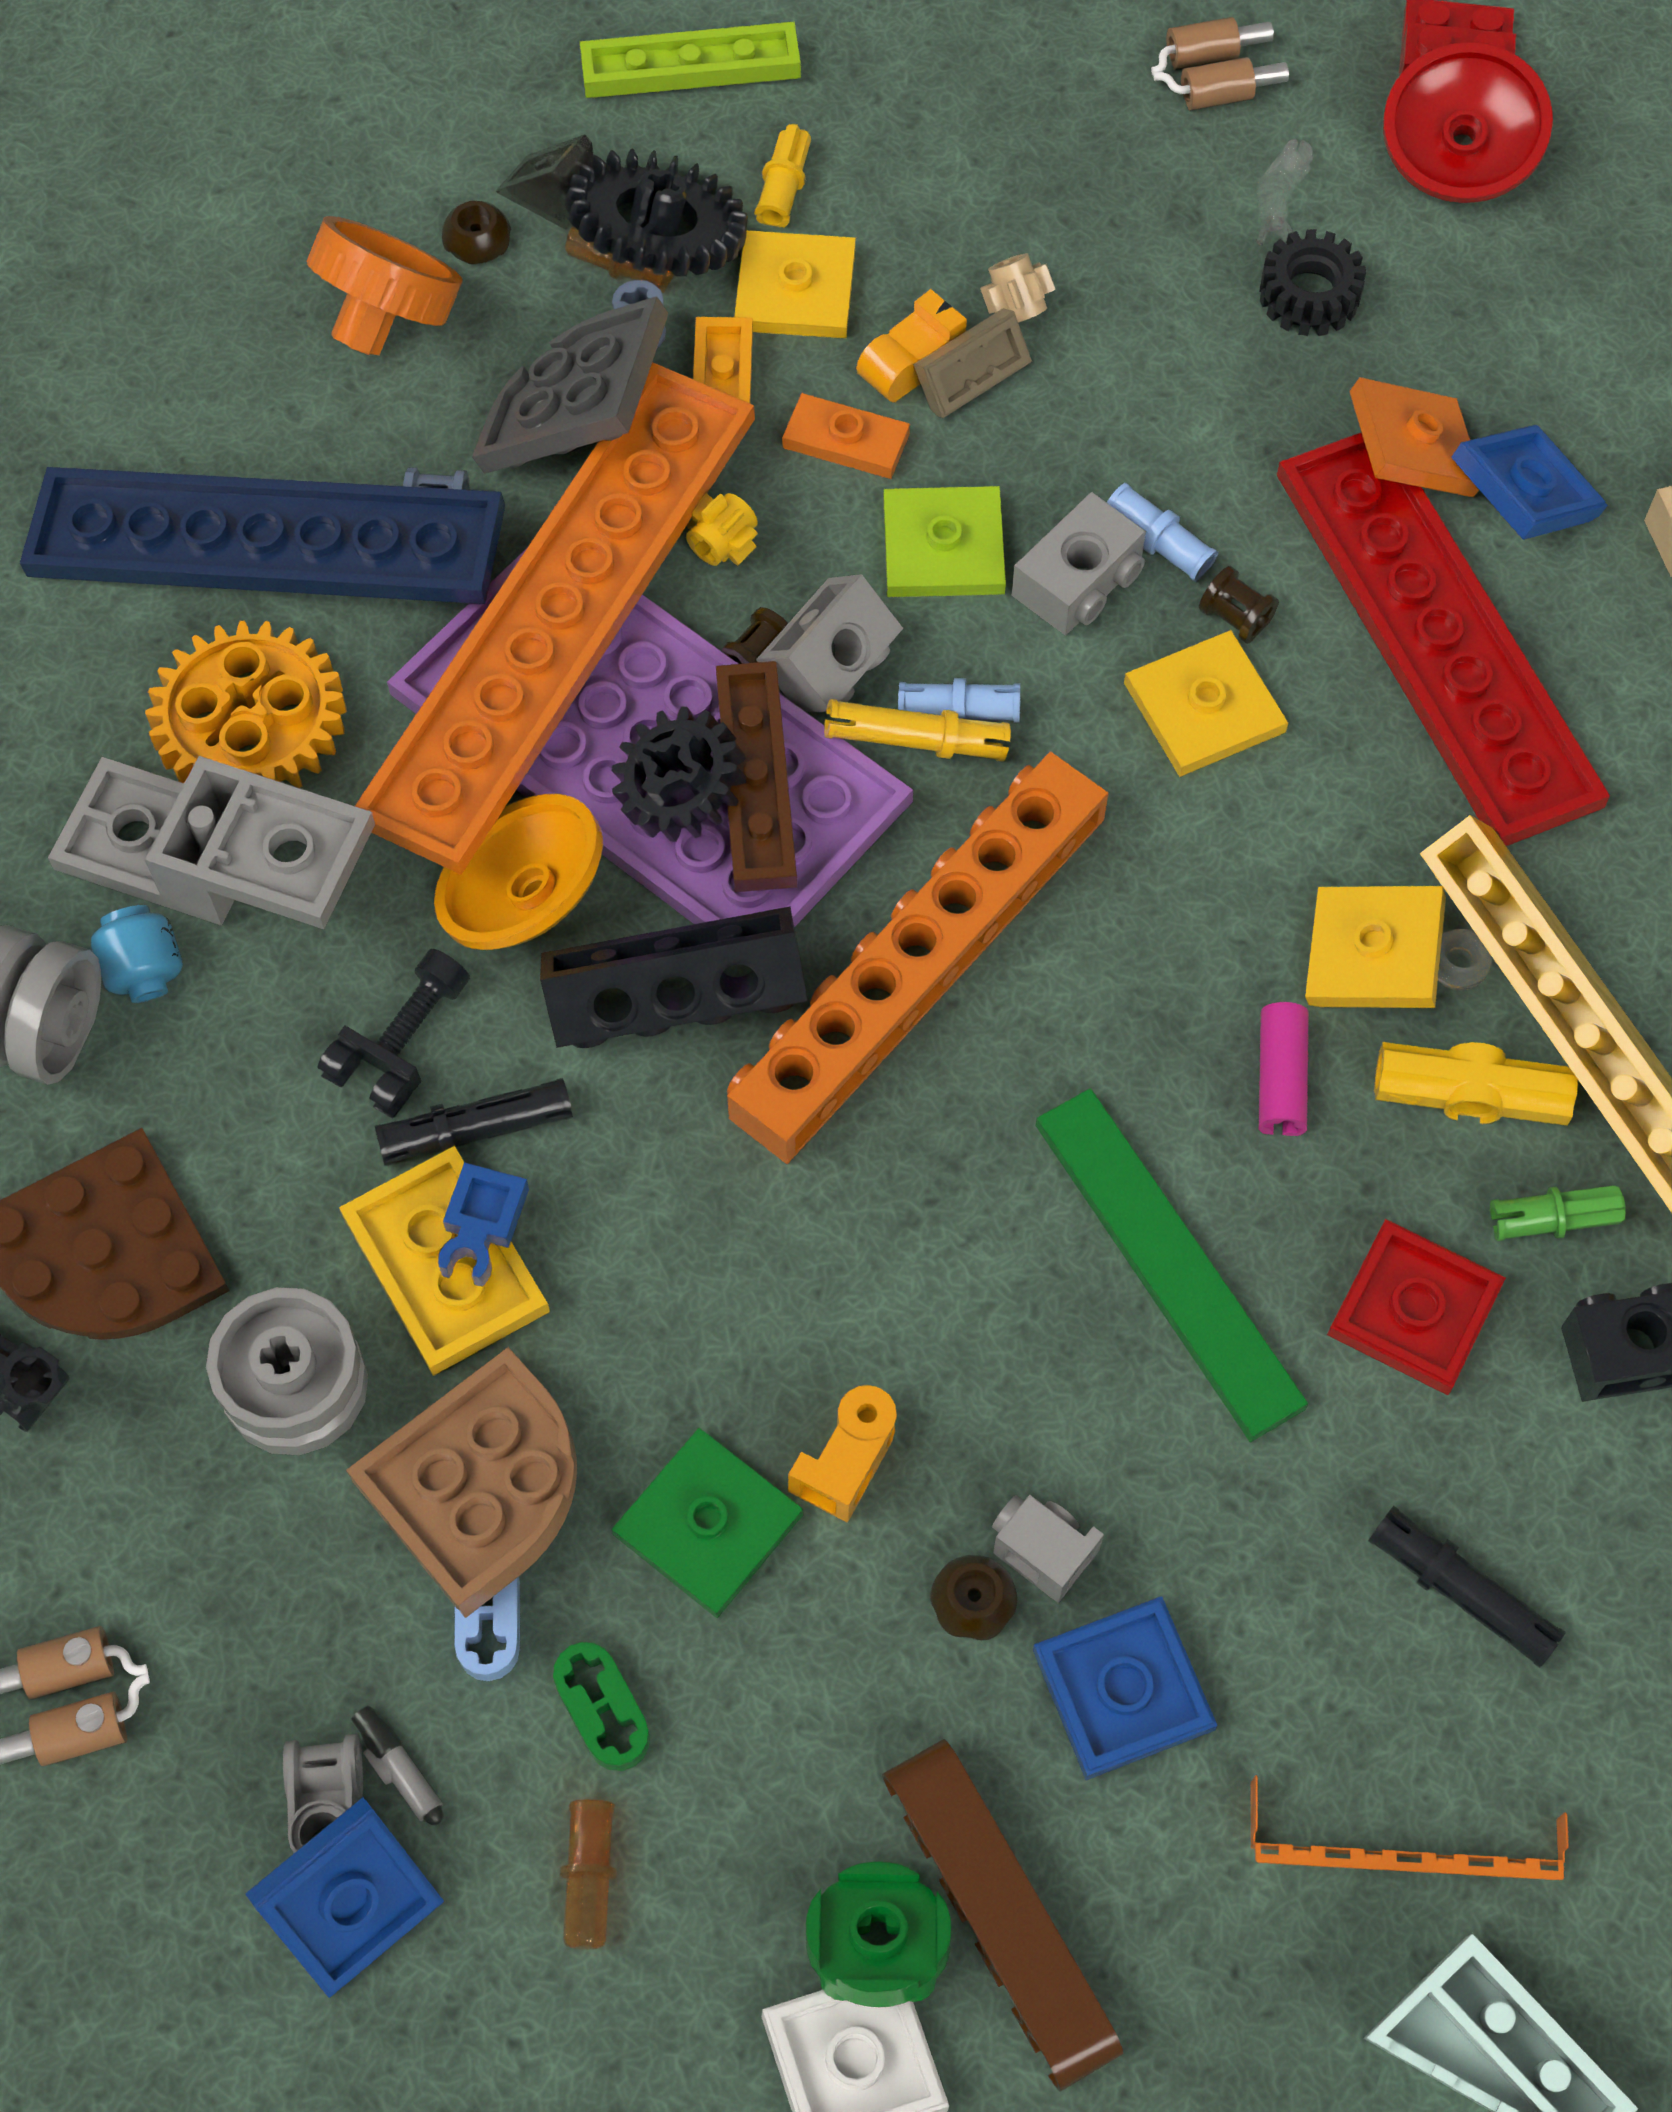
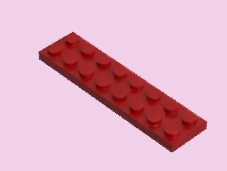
M1362 432L1279 462L1277 471L1279 481L1478 819L1492 827L1505 846H1509L1605 808L1610 798L1608 791L1423 488L1375 478Z

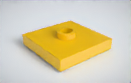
M747 230L746 241L742 249L734 317L753 318V332L847 339L856 238Z
M1231 630L1125 673L1124 684L1179 777L1286 733L1288 721Z
M1443 886L1318 887L1305 994L1308 1005L1317 1007L1435 1008L1446 902Z

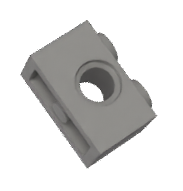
M1091 492L1014 565L1012 596L1065 636L1079 622L1089 625L1103 610L1107 601V595L1117 585H1120L1122 588L1131 585L1142 571L1145 564L1142 554L1146 531ZM1075 567H1086L1090 570H1080Z
M862 574L828 578L756 660L758 662H777L779 689L789 701L805 712H826L830 699L848 702L855 692L853 686L866 671L875 668L886 659L890 653L889 644L902 631L903 627ZM832 641L835 644V656L832 653Z

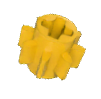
M706 493L692 512V520L687 524V528L690 530L686 534V540L690 548L700 559L710 565L717 566L721 561L725 562L729 558L738 566L757 547L752 541L758 534L754 529L758 524L754 511L743 499L731 493H727L724 496L719 494L715 499Z

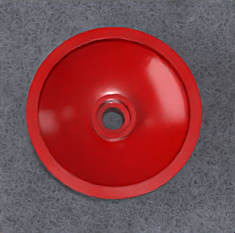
M1460 42L1448 44L1420 56L1397 78L1385 106L1383 118L1384 141L1388 154L1397 170L1409 183L1420 191L1432 197L1450 202L1475 203L1487 201L1515 189L1538 167L1544 157L1552 132V106L1548 92L1538 74L1530 65L1514 53L1486 43ZM1458 135H1467L1473 142L1469 145H1460L1454 138Z

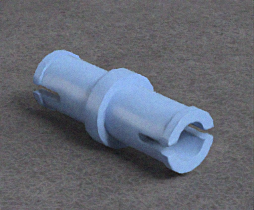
M1123 483L1107 501L1109 505L1146 531L1143 547L1150 555L1158 552L1173 565L1188 574L1194 582H1197L1214 564L1218 556V552L1214 548H1210L1179 524L1180 517L1171 510L1161 511L1146 498L1135 492L1129 484Z
M954 678L953 684L899 683L898 710L941 715L943 710L956 711L958 718L1013 721L1014 723H1020V683H1014V685L967 684L966 678Z

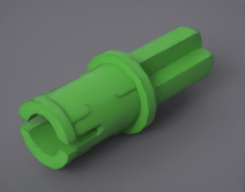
M1617 1186L1560 1192L1557 1187H1548L1547 1194L1506 1200L1494 1199L1490 1201L1491 1220L1504 1219L1498 1220L1497 1225L1493 1226L1496 1241L1545 1233H1553L1555 1238H1564L1568 1230L1620 1224L1625 1220L1626 1214L1624 1196Z

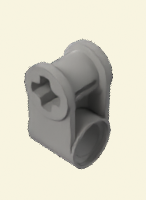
M358 1734L345 1735L341 1743L301 1747L297 1740L285 1741L283 1776L288 1808V1840L290 1848L294 1853L309 1842L318 1830L331 1824L362 1798V1749Z

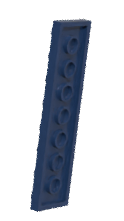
M47 467L20 565L27 577L486 604L505 511V502L502 492Z

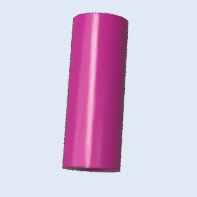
M1277 1002L1266 1005L1261 1009L1258 1128L1263 1134L1273 1135L1274 1124L1282 1122V1135L1299 1136L1307 1131L1309 1011L1306 1007L1297 1003Z

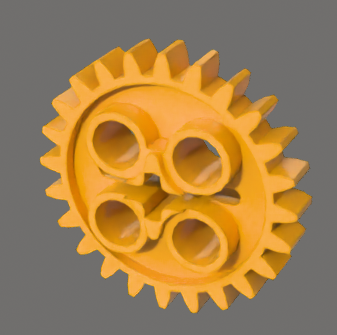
M244 620L239 622L236 635L228 637L220 625L215 626V641L209 644L201 637L194 635L192 641L196 651L191 655L175 649L172 654L178 668L175 670L159 667L157 672L163 687L149 688L148 693L154 707L145 710V714L152 729L149 731V736L153 746L158 751L164 768L166 770L174 769L178 782L185 783L198 756L278 782L286 779L294 787L301 788L302 782L299 775L301 769L305 768L317 774L322 771L317 753L335 755L336 748L332 736L344 734L345 729L341 715L347 712L343 693H341L343 688L339 674L333 671L330 657L327 653L318 655L313 639L308 638L298 644L294 629L288 627L276 638L269 621L263 623L257 634H250ZM254 672L250 676L239 678L244 673ZM288 705H298L297 707L291 710H281L282 708ZM212 712L206 717L195 718L201 713ZM247 745H257L245 752L238 751Z

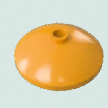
M562 794L536 795L506 806L462 875L443 867L436 885L434 897L435 913L440 925L457 943L479 950H493L520 945L550 930L577 906L588 891L596 875L603 849L602 830L597 819L581 801Z

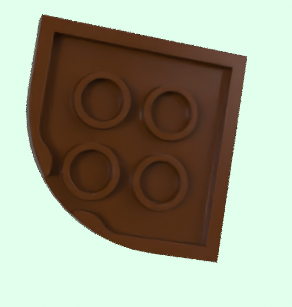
M143 1128L0 1200V1287L12 1303L25 1315L49 1329L53 1328L65 1333L88 1336L89 1339L100 1340L135 1336L164 1326L230 1291Z

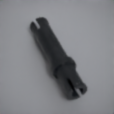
M560 1078L539 1086L480 1099L464 1105L445 1109L443 1104L430 1106L431 1112L401 1121L375 1125L374 1127L384 1166H388L424 1154L428 1155L439 1151L442 1153L453 1146L459 1147L471 1142L529 1129L533 1126L571 1119L573 1115L564 1080Z
M1394 1505L1368 1540L1371 1544H1375L1417 1575L1419 1578L1416 1583L1423 1589L1428 1591L1430 1587H1433L1489 1630L1519 1650L1539 1668L1551 1656L1558 1646L1557 1642H1560L1566 1633L1456 1552L1459 1547L1449 1539L1442 1543L1400 1512Z

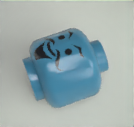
M146 905L122 908L103 916L100 919L101 927L91 937V949L99 959L101 981L104 988L114 994H129L132 1003L145 1002L167 994L168 988L166 983L178 976L183 966L169 919L159 913H151Z

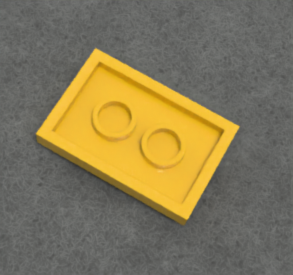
M455 1146L339 1207L343 1219L433 1376L550 1312L546 1299L512 1242H510L509 1248L490 1243L488 1253L492 1263V1272L489 1280L483 1287L474 1284L472 1272L477 1261L471 1257L459 1259L453 1267L450 1278L442 1276L438 1264L439 1253L449 1240L458 1236V1234L447 1232L443 1224V1219L464 1164Z

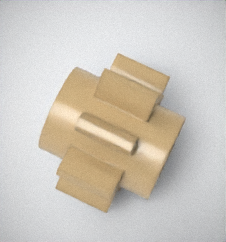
M1028 253L998 262L988 269L992 283L980 289L989 314L996 313L1005 308L1014 311L1017 321L1021 322L1037 316L1047 309L1044 294L1055 290L1047 263L1041 265L1039 262L1032 265Z

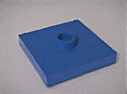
M1538 425L1461 442L1451 457L1523 540L1590 522L1599 517L1608 506L1605 503L1606 501Z
M1162 1596L1036 1643L1033 1646V1653L1085 1780L1211 1733L1218 1726Z
M364 1797L245 1893L252 1905L329 1998L444 1902Z

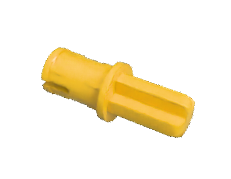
M789 124L786 130H782L779 133L772 160L763 167L762 178L765 183L754 212L757 215L756 220L761 224L787 227L796 192L801 190L805 184L803 167L810 147L811 136L808 131L800 129L798 124Z

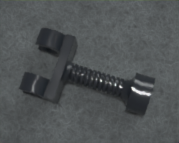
M429 949L415 968V974L420 979L419 987L415 989V992L409 997L401 1011L395 1016L394 1021L383 1032V1036H380L379 1041L374 1043L344 1025L338 1033L339 1038L328 1046L317 1066L318 1069L324 1072L321 1076L338 1087L344 1086L360 1065L362 1059L385 1072L375 1084L369 1099L375 1102L373 1108L390 1118H394L411 1096L413 1090L421 1083L417 1068L398 1057V1054L405 1047V1044L409 1042L408 1039H411L412 1034L420 1027L419 1024L423 1023V1019L427 1017V1014L434 1008L438 1000L442 997L451 1000L456 999L470 980L469 973L452 957L436 949Z

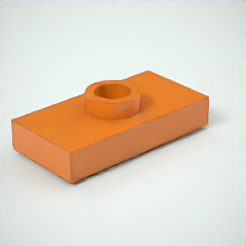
M801 393L782 437V445L784 449L892 479L910 435V424Z

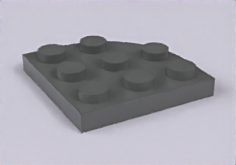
M655 296L589 318L550 341L549 344L553 349L538 357L531 365L529 373L525 367L521 366L501 390L486 418L472 456L481 470L486 474L507 467L516 468L531 460L556 453L566 454L577 447L602 440H615L623 434L629 433L669 314L659 298Z

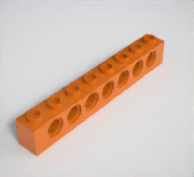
M1051 751L1035 768L1031 765L1024 767L1013 780L1008 791L1009 796L997 808L989 806L978 816L970 830V837L958 850L951 847L940 856L931 871V879L919 892L911 889L899 900L891 914L892 920L878 935L875 932H871L861 940L851 956L852 963L838 978L830 975L818 986L810 1000L811 1007L797 1022L789 1019L780 1026L769 1043L770 1050L755 1066L748 1063L736 1073L727 1088L729 1119L784 1163L788 1164L1104 821L1109 792ZM1038 821L1046 825V827L1032 829L1022 823ZM988 862H1000L1008 868L1002 871H993L983 865ZM957 903L968 907L970 910L956 914L948 912L943 907L948 904ZM910 946H922L928 949L930 953L925 956L914 957L906 954L903 950ZM878 988L887 991L891 995L883 1000H871L862 994L869 989ZM830 1032H841L850 1037L847 1042L839 1045L828 1044L821 1038ZM789 1076H801L810 1082L805 1087L797 1090L787 1089L779 1084L784 1078Z

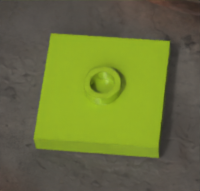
M1000 486L884 489L887 597L1005 594L1006 580Z

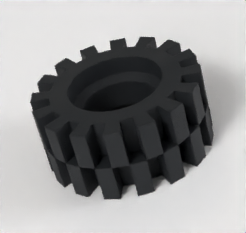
M1307 229L1305 239H1301L1297 231L1289 233L1286 243L1279 239L1274 243L1272 252L1268 251L1259 289V292H1261L1260 302L1262 307L1268 306L1267 316L1272 321L1282 316L1280 327L1288 332L1292 325L1296 324L1300 326L1298 335L1308 336L1310 327H1316L1318 336L1327 335L1330 324L1338 331L1345 326L1346 319L1351 321L1356 315L1365 283L1366 266H1361L1363 257L1359 251L1350 254L1352 243L1344 238L1339 245L1335 244L1336 234L1326 231L1324 239L1316 238L1317 229ZM1312 273L1329 280L1333 288L1324 292H1309L1299 288L1291 280L1298 274Z

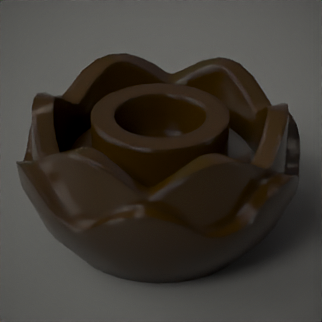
M468 201L458 205L448 214L442 228L443 246L447 252H451L457 259L468 264L486 263L507 251L511 226L505 214L493 204L484 201Z
M965 1555L950 1561L939 1572L931 1588L930 1600L941 1627L947 1633L955 1637H967L982 1641L997 1636L1013 1617L1017 1608V1591L1010 1574L1000 1563L981 1555ZM977 1591L981 1598L973 1602L968 1598V1593Z

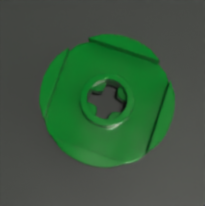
M880 1861L853 1865L838 1873V1882L829 1886L822 1895L820 1889L810 1903L806 1917V1949L812 1968L820 1978L821 1988L826 1995L835 2000H847L851 2003L867 2007H891L908 2001H922L929 1997L935 1989L936 1979L946 1967L949 1958L951 1918L947 1904L938 1891L935 1897L928 1887L920 1883V1875L906 1866ZM879 1921L886 1923L887 1933L898 1936L894 1940L887 1942L886 1945L877 1946L863 1940L859 1934L869 1933L871 1923Z

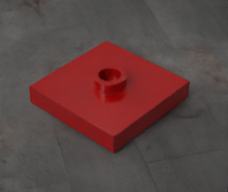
M1385 1219L1327 1335L1449 1395L1506 1277Z

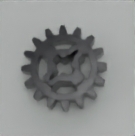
M687 706L681 707L676 720L671 721L662 710L657 712V726L651 730L641 723L635 726L640 737L636 744L622 742L619 746L628 759L626 762L612 765L611 771L621 781V783L612 788V793L623 804L620 810L634 825L638 824L648 836L654 838L661 831L670 842H677L682 828H687L695 838L700 837L702 831L701 822L709 819L718 826L723 822L721 814L718 812L722 804L737 806L739 800L730 789L731 786L746 783L747 777L737 766L746 760V757L736 744L737 738L724 722L719 724L710 712L704 710L696 718Z

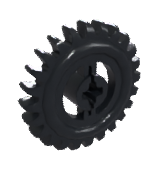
M633 148L628 152L625 167H621L619 155L611 150L607 156L606 163L597 155L591 158L589 166L581 163L577 168L576 174H573L568 182L564 205L569 213V221L574 228L579 230V236L586 242H594L593 248L599 253L613 254V261L620 264L628 261L632 263L633 269L639 271L651 268L653 273L657 275H665L666 271H671L675 276H687L688 270L695 275L706 274L708 269L718 270L724 267L726 262L734 260L738 256L739 250L744 246L747 236L748 216L747 213L742 212V200L732 199V186L721 187L716 193L718 184L717 174L708 176L703 185L697 184L699 176L698 163L691 167L686 176H680L678 174L677 155L673 157L670 166L666 170H660L657 165L655 150L651 152L646 167L638 165V156ZM633 202L628 223L619 214L617 208L626 203ZM683 214L693 225L694 229L684 235H678Z

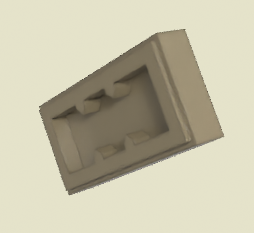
M1003 308L913 365L930 409L936 416L944 418L1030 364L1032 360L1015 312Z

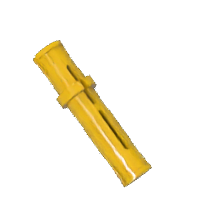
M837 699L829 700L826 714H830L832 718L848 719L850 722L827 719L824 721L825 738H840L932 750L936 752L937 757L951 759L955 753L996 759V761L1003 762L1007 757L1009 747L1003 746L1002 743L984 740L988 738L1010 742L1011 738L1010 724L1006 722L995 723L958 718V713L950 710H943L941 715L841 702L837 701Z

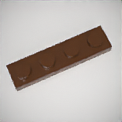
M777 662L716 666L720 723L724 722L737 738L736 744L746 757V760L737 765L747 777L746 783L731 786L730 789L739 802L737 806H727L735 892L797 888Z

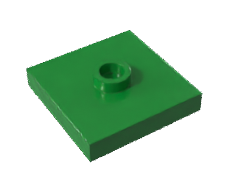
M698 1428L611 1530L613 1536L714 1617L718 1618L804 1515L802 1507L701 1428Z

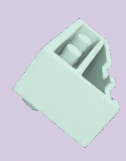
M1473 1934L1466 1936L1363 2038L1491 2112H1636L1638 2110L1634 2103Z

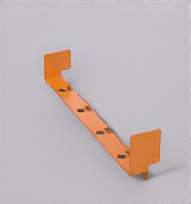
M1255 1775L1251 1781V1848L1255 1849V1860L1257 1863L1545 1880L1564 1879L1565 1851L1568 1849L1566 1812L1556 1819L1558 1860L1534 1858L1522 1860L1499 1856L1436 1855V1853L1367 1851L1361 1848L1298 1847L1292 1844L1255 1842V1834L1258 1829V1776ZM1261 1849L1279 1850V1855L1261 1854ZM1325 1853L1350 1854V1859L1325 1857ZM1397 1857L1422 1858V1863L1397 1862ZM1469 1861L1493 1862V1867L1469 1866ZM1540 1865L1558 1866V1871L1541 1870Z

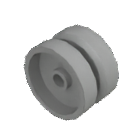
M10 925L0 926V1067L9 1064V1068L18 1076L47 1085L60 1082L72 1070L95 1022L100 1001L101 969L98 957L90 949L63 941L50 942L46 945V942L37 933Z
M276 1287L248 1296L224 1315L210 1339L206 1370L215 1398L224 1409V1413L243 1438L271 1454L303 1455L329 1446L352 1427L365 1404L368 1373L350 1324L330 1300L311 1291Z

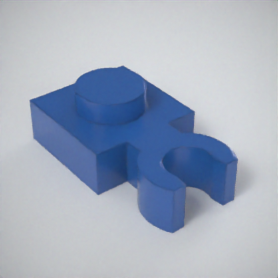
M464 1162L443 1219L445 1230L458 1234V1236L449 1240L439 1253L438 1264L442 1276L450 1278L455 1263L463 1257H471L477 1261L472 1272L474 1284L481 1287L486 1284L492 1272V1263L488 1253L489 1245L492 1243L509 1248L529 1191L527 1179Z

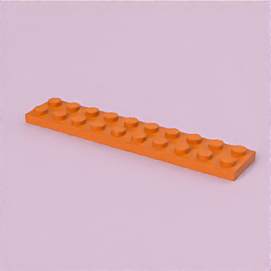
M652 362L629 433L623 434L615 440H602L597 443L356 803L355 807L372 812L375 826L371 833L462 875L692 518V512L697 504L709 492L754 422V405Z

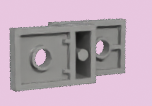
M198 756L185 783L101 757L48 859L56 871L221 926L234 900L325 929L375 826V821L371 811ZM142 821L149 824L147 833L138 840L129 842L118 838L119 831L130 822ZM288 841H299L307 846L304 854L295 861L281 862L273 857L275 850L281 844Z

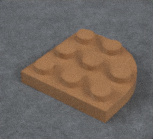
M507 1347L350 1466L346 1472L360 1492L464 1618H466L533 1565L557 1536L572 1504L577 1478V1457L572 1435L556 1401L511 1349Z

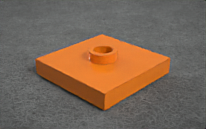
M1359 377L1349 392L1375 478L1474 497L1479 489L1451 458L1461 442L1470 440L1457 398Z

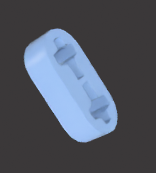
M519 1577L493 1596V1606H480L466 1618L455 1607L454 1645L456 1656L466 1673L477 1680L492 1681L500 1679L508 1674L518 1661L520 1651ZM482 1620H493V1632L497 1642L507 1643L505 1650L494 1652L493 1663L482 1664L476 1652L468 1651L469 1645L481 1642Z

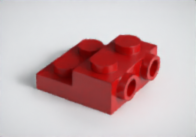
M1406 0L1399 76L1420 56L1448 44L1460 42L1486 43L1515 54L1516 34L1513 33L1514 8L1438 0Z

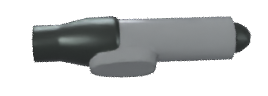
M366 1706L359 1710L351 1720L361 1733L367 1748L363 1754L385 1785L389 1783L395 1785L419 1821L424 1820L430 1825L440 1824L443 1819V1811L441 1809L443 1803L402 1747L401 1740L377 1716L371 1706Z

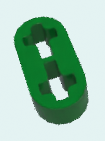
M580 1642L566 1648L560 1653L554 1664L553 1678L558 1694L589 1753L600 1766L608 1770L624 1771L633 1768L643 1760L647 1753L650 1734L645 1717L613 1658L605 1648L595 1643ZM583 1659L590 1668L596 1667L599 1664L604 1668L596 1676L599 1689L604 1697L592 1703L582 1685L569 1688L566 1684L575 1676L572 1665ZM611 1709L616 1721L622 1728L632 1724L637 1728V1731L629 1736L631 1749L622 1754H619L614 1746L602 1749L598 1744L607 1737L605 1726L599 1715Z

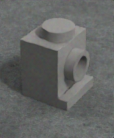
M1015 1495L1002 1509L992 1525V1528L998 1532L993 1553L1059 1603L1100 1551L1104 1534L1093 1526L1086 1536H1083L1077 1531L1080 1527L1077 1520L1060 1505L1052 1501H1047L1043 1505L1031 1495L1024 1501L1018 1495Z

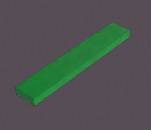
M1089 1088L1037 1117L1035 1126L1249 1442L1251 1443L1305 1411L1308 1402L1093 1090Z

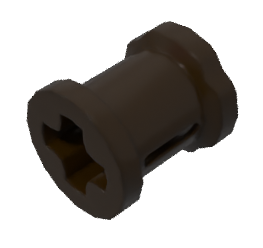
M1227 566L1213 579L1204 592L1199 609L1207 616L1214 613L1240 631L1239 638L1248 644L1270 623L1279 605V600L1272 594H1268L1265 597L1238 579L1239 572L1235 568ZM1233 598L1247 608L1245 612L1231 602Z
M760 607L751 615V625L735 642H727L721 652L738 664L757 663L756 659L785 628L788 622L776 612Z

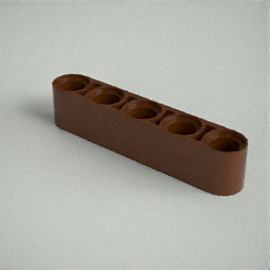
M943 1739L884 1772L882 1777L891 1797L895 1794L898 1795L907 1813L903 1817L926 1859L931 1856L934 1859L943 1877L939 1879V1882L962 1923L968 1920L976 1934L978 1942L974 1945L997 1986L1001 1987L1004 1985L1012 1998L1015 2007L1011 2010L1035 2053L1041 2051L1053 2072L1048 2076L1056 2089L1061 2092L1123 2055V2048L1108 2017L950 1744Z

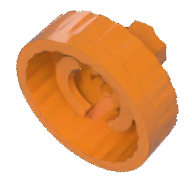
M335 216L323 218L307 259V265L314 273L347 293L331 332L333 338L351 349L367 355L374 354L380 356L396 315L422 324L444 325L463 282L462 277L454 269L418 247L365 224Z

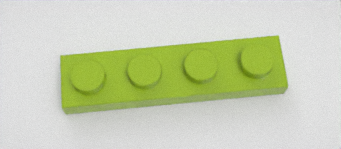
M795 21L580 41L586 98L801 78V61Z

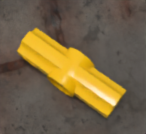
M1382 1042L1376 1067L1374 1092L1375 1100L1444 1109V1114L1452 1120H1458V1115L1480 1117L1481 1124H1490L1498 1121L1501 1117L1568 1126L1573 1117L1578 1079L1568 1066L1505 1058L1506 1054L1502 1049L1485 1043H1462L1453 1046L1448 1051Z

